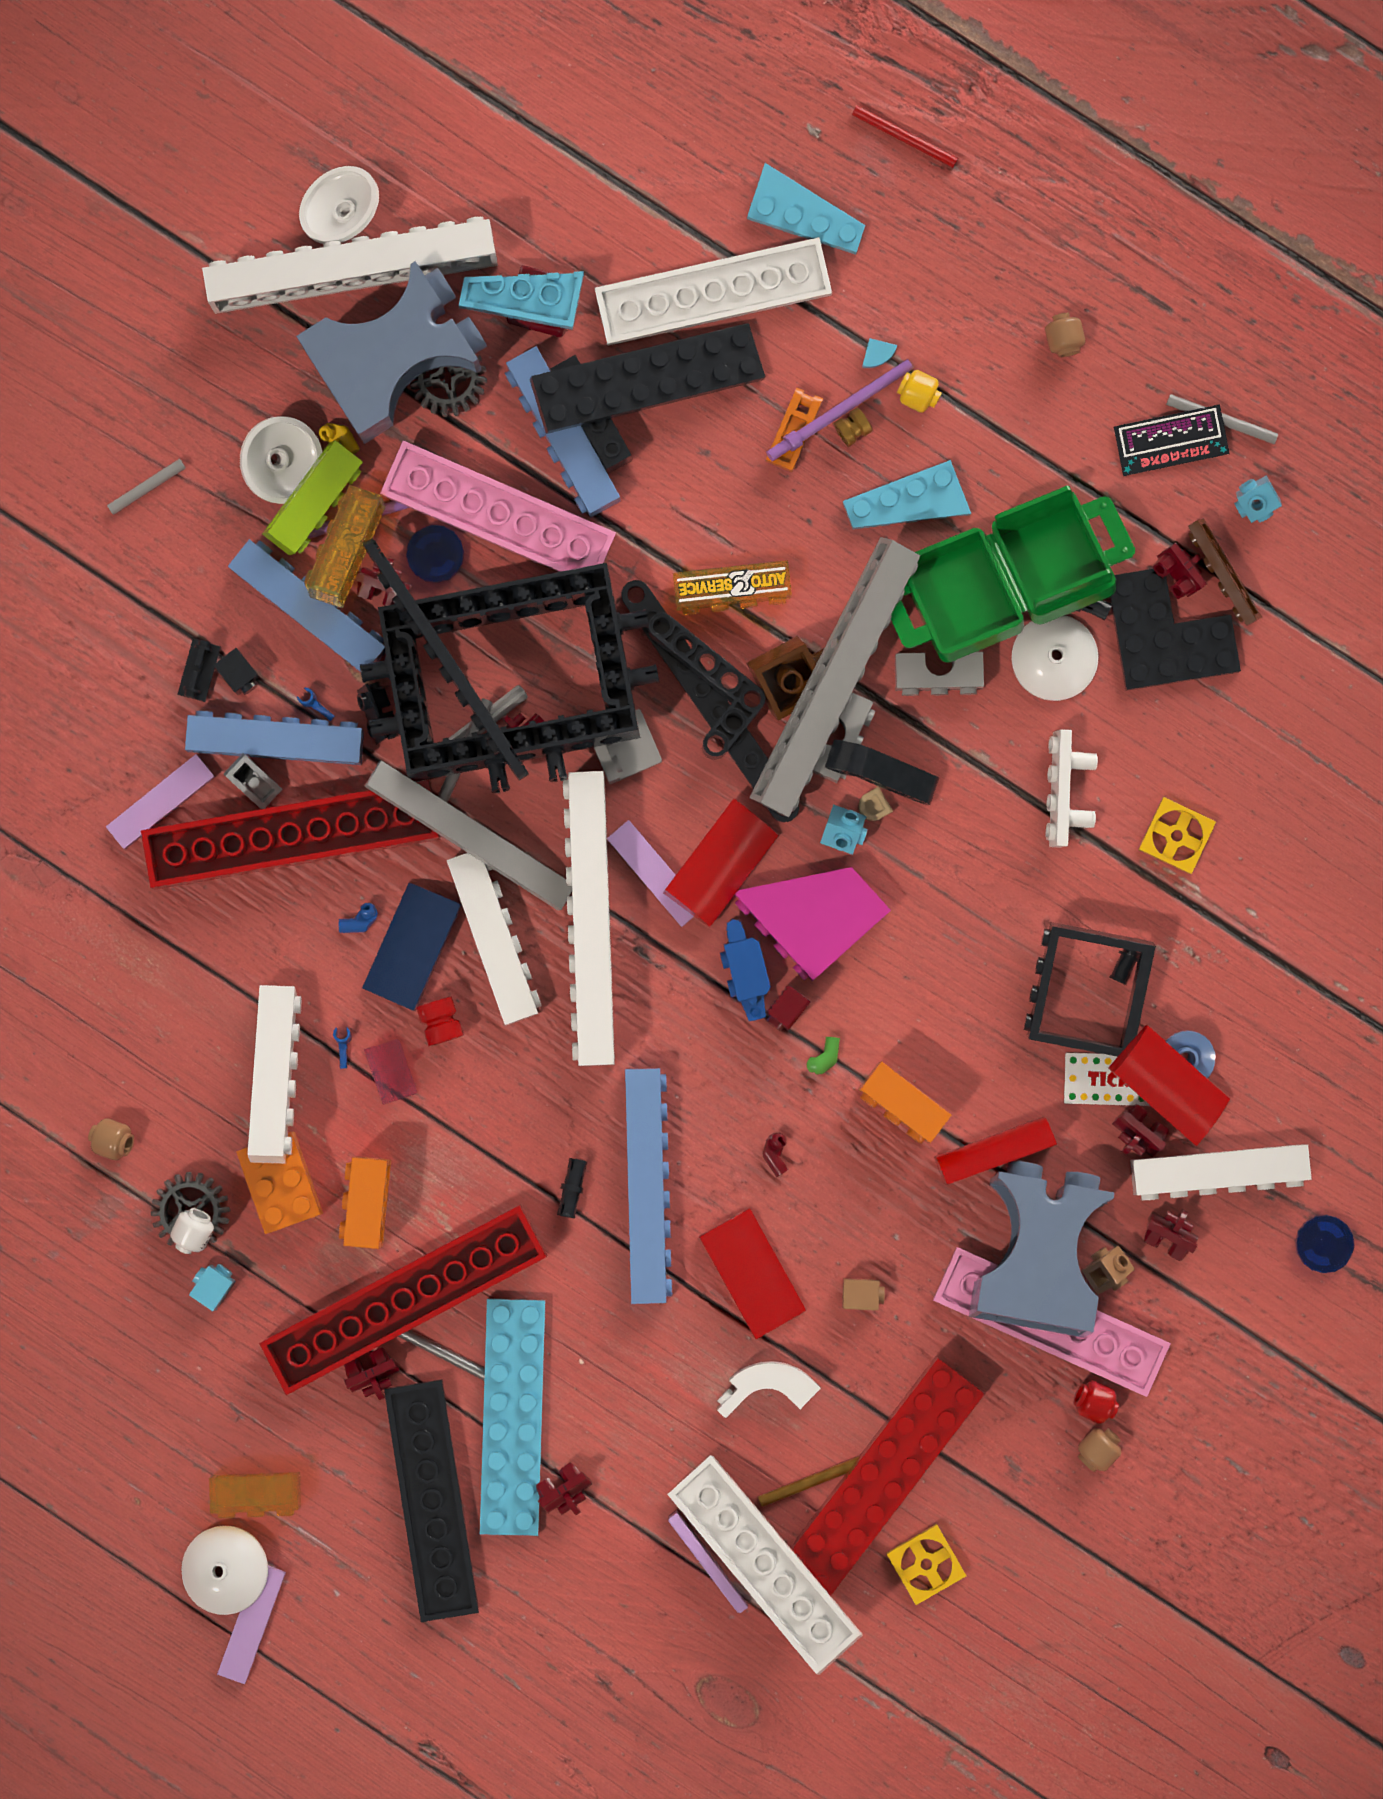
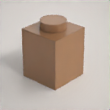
M843 1278L842 1308L878 1310L879 1304H884L885 1287L879 1286V1280Z

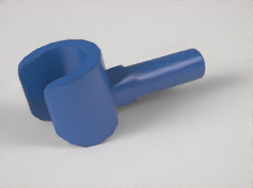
M304 688L311 694V697L305 702L297 696L299 703L304 707H312L331 721L335 715L317 701V696L311 689Z
M348 1027L345 1039L337 1037V1028L333 1031V1037L339 1046L341 1069L347 1068V1044L352 1038Z

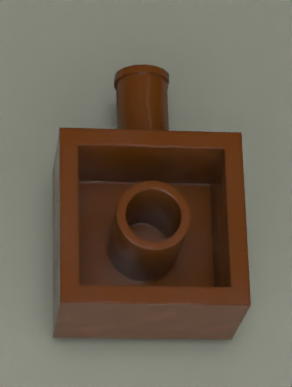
M798 636L746 663L757 686L765 694V702L770 712L778 721L792 714L824 650L823 648L811 654L806 644Z

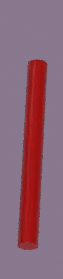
M856 105L852 116L954 168L958 157Z

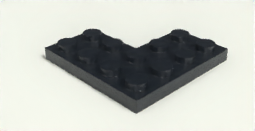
M1154 569L1115 575L1116 591L1110 596V602L1112 603L1111 608L1125 691L1241 672L1231 615L1174 624L1166 576L1163 578L1158 576Z

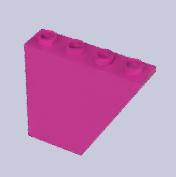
M852 867L742 889L735 893L738 899L735 902L736 906L745 915L751 913L757 920L754 924L764 937L769 934L777 942L774 948L784 959L788 956L791 957L796 963L793 969L804 981L808 977L811 981L817 978L891 911Z

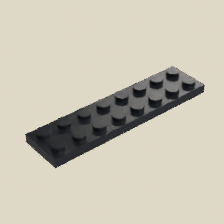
M746 323L534 375L529 380L545 433L549 434L762 381L765 378V374L750 325Z
M443 1379L386 1388L384 1393L420 1621L427 1622L479 1613Z

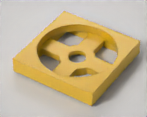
M1163 797L1138 850L1191 875L1216 821ZM1170 811L1181 813L1176 825L1169 826L1160 822L1159 819L1163 814ZM1192 818L1200 824L1202 830L1200 840L1188 835L1186 830ZM1175 830L1182 833V839L1178 842L1171 838V834ZM1153 832L1165 837L1167 844L1162 854L1158 852L1153 843ZM1185 846L1195 851L1193 856L1186 860H1173L1179 847Z
M937 1524L886 1553L915 1605L966 1577L964 1570ZM923 1539L934 1540L941 1543L943 1548L934 1553L926 1552L920 1541ZM910 1547L916 1557L914 1564L902 1570L901 1561L903 1554ZM926 1558L932 1562V1566L928 1570L922 1569L920 1565L921 1561ZM950 1558L952 1561L951 1573L946 1580L942 1581L937 1572L938 1564ZM919 1575L927 1576L932 1588L921 1590L913 1587L909 1581Z

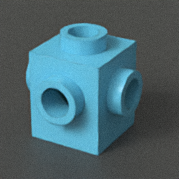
M1267 475L1257 481L1250 479L1240 485V490L1236 492L1238 501L1234 503L1241 517L1247 516L1251 523L1256 520L1258 522L1267 520L1274 514V510L1282 506L1281 500Z
M833 805L820 843L853 855L856 845H863L868 831V829L863 827L866 816L853 810Z

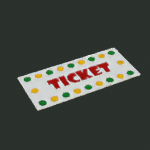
M1093 1053L1065 1054L1064 1103L1133 1106L1138 1104L1140 1106H1150L1108 1069L1117 1056Z

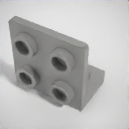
M640 709L635 711L641 738L594 747L609 784H613L662 762L660 753Z

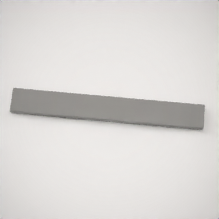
M382 760L378 762L365 784L366 788L556 910H562L567 901V896L572 892V886H567L565 878Z

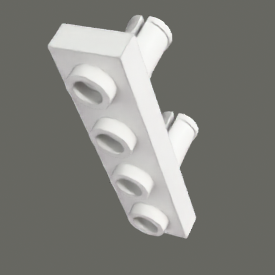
M1061 729L1054 731L1048 744L1049 753L1052 754V765H1049L1047 773L1048 782H1051V794H1048L1046 803L1047 811H1050V823H1047L1045 832L1046 840H1049V847L1061 848L1068 846L1069 827L1094 828L1096 822L1095 811L1070 810L1069 807L1071 769L1096 770L1098 763L1097 753L1072 752V730Z

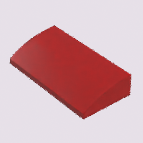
M733 798L666 887L663 894L710 928L779 835Z
M1147 1024L1108 1067L1110 1071L1196 1147L1211 1130L1230 1100Z
M750 1208L699 1236L755 1339L762 1337L806 1311Z

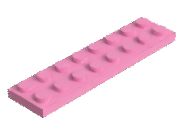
M404 440L380 492V495L558 572L603 564L616 532Z
M956 1247L933 1301L969 1316L974 1282L983 1275L992 1272L998 1265ZM1098 1310L1094 1332L1084 1338L973 1318L1146 1397L1171 1344Z

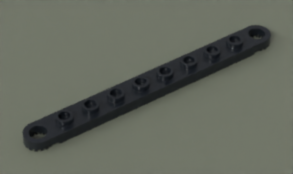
M371 538L364 542V548L380 571L376 575L385 590L388 588L392 589L396 595L392 600L400 613L406 611L410 616L411 620L407 623L416 637L422 634L427 643L423 647L432 660L438 658L442 664V667L439 668L441 675L448 684L453 681L458 689L454 693L463 707L469 705L474 713L470 716L471 720L479 731L485 729L490 738L486 742L495 755L501 753L519 781L525 778L529 773L525 766L521 765L523 764L522 761H519L520 758L388 559L381 552L376 541Z
M633 580L623 587L622 600L630 612L646 609L648 623L653 615L660 612L666 613L644 582ZM639 587L644 591L645 596L641 602L633 603L628 599V592L631 588ZM657 621L654 623L653 629L658 634H666L669 631V626L664 621ZM641 628L707 724L712 728L730 706L728 700L653 641L648 634V628ZM680 639L676 642L678 651L686 653L691 650L685 639ZM699 660V667L702 670L707 671ZM729 716L726 719V725L731 730H737L742 725L741 720L736 716ZM746 728L729 749L728 754L754 789L768 758ZM799 804L789 817L781 816L776 811L766 807L772 817L782 823L792 821L799 812Z

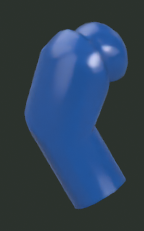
M368 902L362 904L361 910L355 918L339 919V933L366 932L377 919L378 912L374 904Z

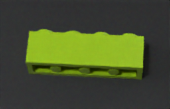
M336 440L330 442L263 531L262 535L288 555L303 552L310 542L309 534L313 529L318 530L326 521V511L330 506L335 507L343 498L344 493L341 492L347 483L351 485L360 475L361 471L358 468L363 461Z

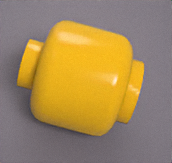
M914 370L911 374L906 373L897 394L900 395V402L903 405L923 413L929 406L935 408L942 392L937 391L939 382L936 378L920 370Z

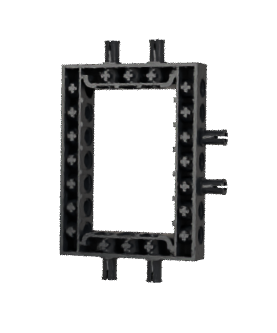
M607 563L415 600L437 634L585 606L597 661L596 667L599 674L602 698L606 710L593 712L592 709L587 710L586 714L566 718L564 715H561L556 720L540 723L530 721V725L509 729L506 726L500 727L502 733L520 758L519 761L541 757L546 758L550 782H558L557 769L560 781L568 778L563 754L566 752L641 738L632 690L636 686L660 683L656 664L630 670V667H627L621 635L624 634L623 631L648 628L649 623L646 609L625 614L617 612ZM395 604L378 607L386 657L383 661L360 664L363 683L388 677L391 680L396 712L395 716L369 720L372 737L376 738L394 733L400 735L407 775L414 782L487 768L489 770L491 792L500 793L499 781L503 792L509 791L510 786L505 768L507 763L501 753L495 755L486 742L490 738L487 733L478 734L474 732L471 733L472 736L453 740L443 738L442 742L434 743L416 639L423 636L420 634L416 637L407 623L411 618L406 611L400 613Z

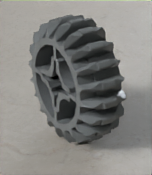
M476 356L479 360V363H481V356ZM447 366L451 376L453 374L456 375L451 378L452 390L449 389L448 383H445V380L440 381V379L445 378L444 373L446 372L444 367H439V370L434 374H430L429 378H425V372L415 378L417 379L416 381L410 383L411 389H420L414 394V398L416 400L424 398L421 403L422 408L425 409L432 403L431 413L434 415L440 407L442 408L443 417L448 416V409H453L454 416H459L457 407L462 406L464 411L468 412L470 411L467 404L468 401L475 405L479 403L474 393L484 395V389L477 385L487 384V378L478 376L486 372V367L481 366L482 370L476 373L461 367ZM471 377L467 390L457 397V385L466 381V378ZM426 387L443 388L447 392L448 399L435 397Z
M187 1172L185 1182H183L181 1175L177 1174L174 1176L176 1185L170 1180H166L164 1184L168 1191L166 1192L161 1188L156 1191L163 1199L162 1201L159 1199L152 1200V1204L160 1206V1210L151 1211V1216L160 1215L161 1221L153 1223L154 1228L162 1225L164 1227V1230L158 1234L160 1238L165 1237L168 1233L171 1234L179 1214L187 1211L184 1209L185 1204L189 1207L200 1204L197 1209L203 1211L210 1201L214 1209L212 1219L213 1232L215 1231L221 1235L224 1234L225 1230L218 1225L219 1223L228 1224L229 1219L221 1217V1214L230 1212L231 1209L230 1207H221L220 1202L227 1201L228 1196L218 1198L217 1194L222 1191L223 1187L219 1185L211 1189L210 1187L214 1183L213 1178H209L204 1184L202 1183L204 1174L198 1173L196 1180L193 1181L192 1172ZM185 1187H194L206 1194L192 1201L186 1195H183L180 1190ZM174 1197L179 1211L178 1215L170 1222L168 1206L171 1198ZM213 1233L209 1239L211 1243H215L217 1241V1238ZM170 1236V1238L167 1241V1244L171 1246L175 1242L172 1240Z

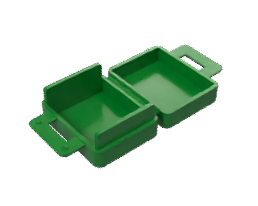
M1068 485L997 514L992 523V534L986 536L981 529L972 528L916 551L915 553L920 555L917 562L918 567L904 588V596L911 595L924 625L914 629L902 601L895 605L891 613V621L904 647L913 648L931 640L939 658L943 662H952L1020 634L1024 628L1022 612L1027 611L1031 620L1035 624L1041 625L1112 596L1116 591V578L1110 566L1132 558L1135 554V547L1113 501L1109 497H1100L1080 505L1076 494L1072 492ZM1098 516L1101 517L1115 546L1105 551L1102 550L1088 521Z

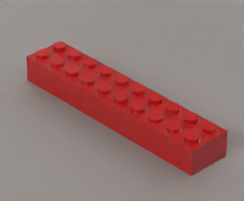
M429 780L416 782L433 793ZM371 790L141 830L150 888L154 890L441 840L438 833Z
M520 1204L260 1342L259 1345L285 1395H288L541 1261L548 1255Z
M937 1356L934 1357L860 1454L851 1469L840 1480L790 1546L792 1551L830 1596L984 1396V1393Z

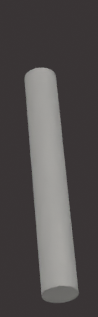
M179 458L108 504L107 506L113 515L184 470L186 467Z

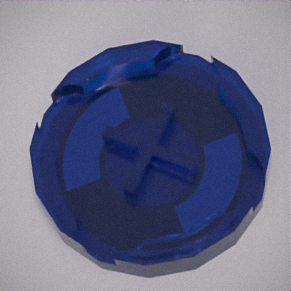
M430 525L413 534L407 545L406 557L409 567L417 577L426 582L440 583L450 580L458 573L463 564L464 549L461 540L454 531L445 526Z
M1329 1215L1314 1216L1305 1221L1297 1231L1295 1239L1296 1253L1301 1262L1309 1269L1321 1273L1336 1272L1344 1267L1351 1258L1355 1246L1353 1234L1348 1225L1337 1217Z

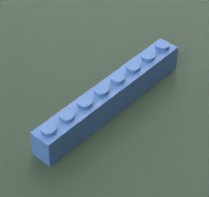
M660 1068L625 1069L631 1304L666 1303V1296H672V1279H666V1267H671V1249L665 1250V1238H671L670 1220H664V1209L670 1208L669 1191H664L663 1179H669V1162H663V1150H668V1133H662V1121H668L667 1103H661V1092H667L666 1074H661Z

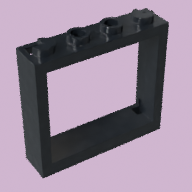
M1050 922L1049 929H1044L1041 939V946H1045L1043 957H1038L1035 974L1039 975L1037 986L1032 985L1029 1002L1034 1004L1032 1013H1026L1023 1030L1028 1031L1029 1040L1118 1057L1138 1033L1156 948L1154 942ZM1059 936L1139 952L1120 1046L1040 1030Z

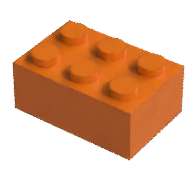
M882 1061L878 1062L858 1088L863 1093L860 1096L861 1100L872 1108L878 1105L886 1112L883 1116L896 1126H899L900 1123L905 1125L909 1129L906 1134L919 1144H922L923 1141L931 1143L952 1116Z
M295 1132L288 1133V1137H292L291 1155H286V1164L253 1163L248 1158V1147L236 1151L265 1234L324 1214Z
M352 1157V1161L346 1163L345 1180L350 1182L349 1191L343 1192L342 1209L347 1210L346 1220L340 1222L339 1239H344L343 1246L372 1249L383 1247L392 1160Z

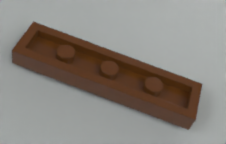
M1199 519L1188 526L1191 531L1189 537L1195 547H1200L1206 557L1203 560L1211 573L1215 572L1220 580L1218 586L1226 598L1230 597L1234 603L1233 612L1241 623L1244 621L1246 626L1261 619V614L1205 519Z

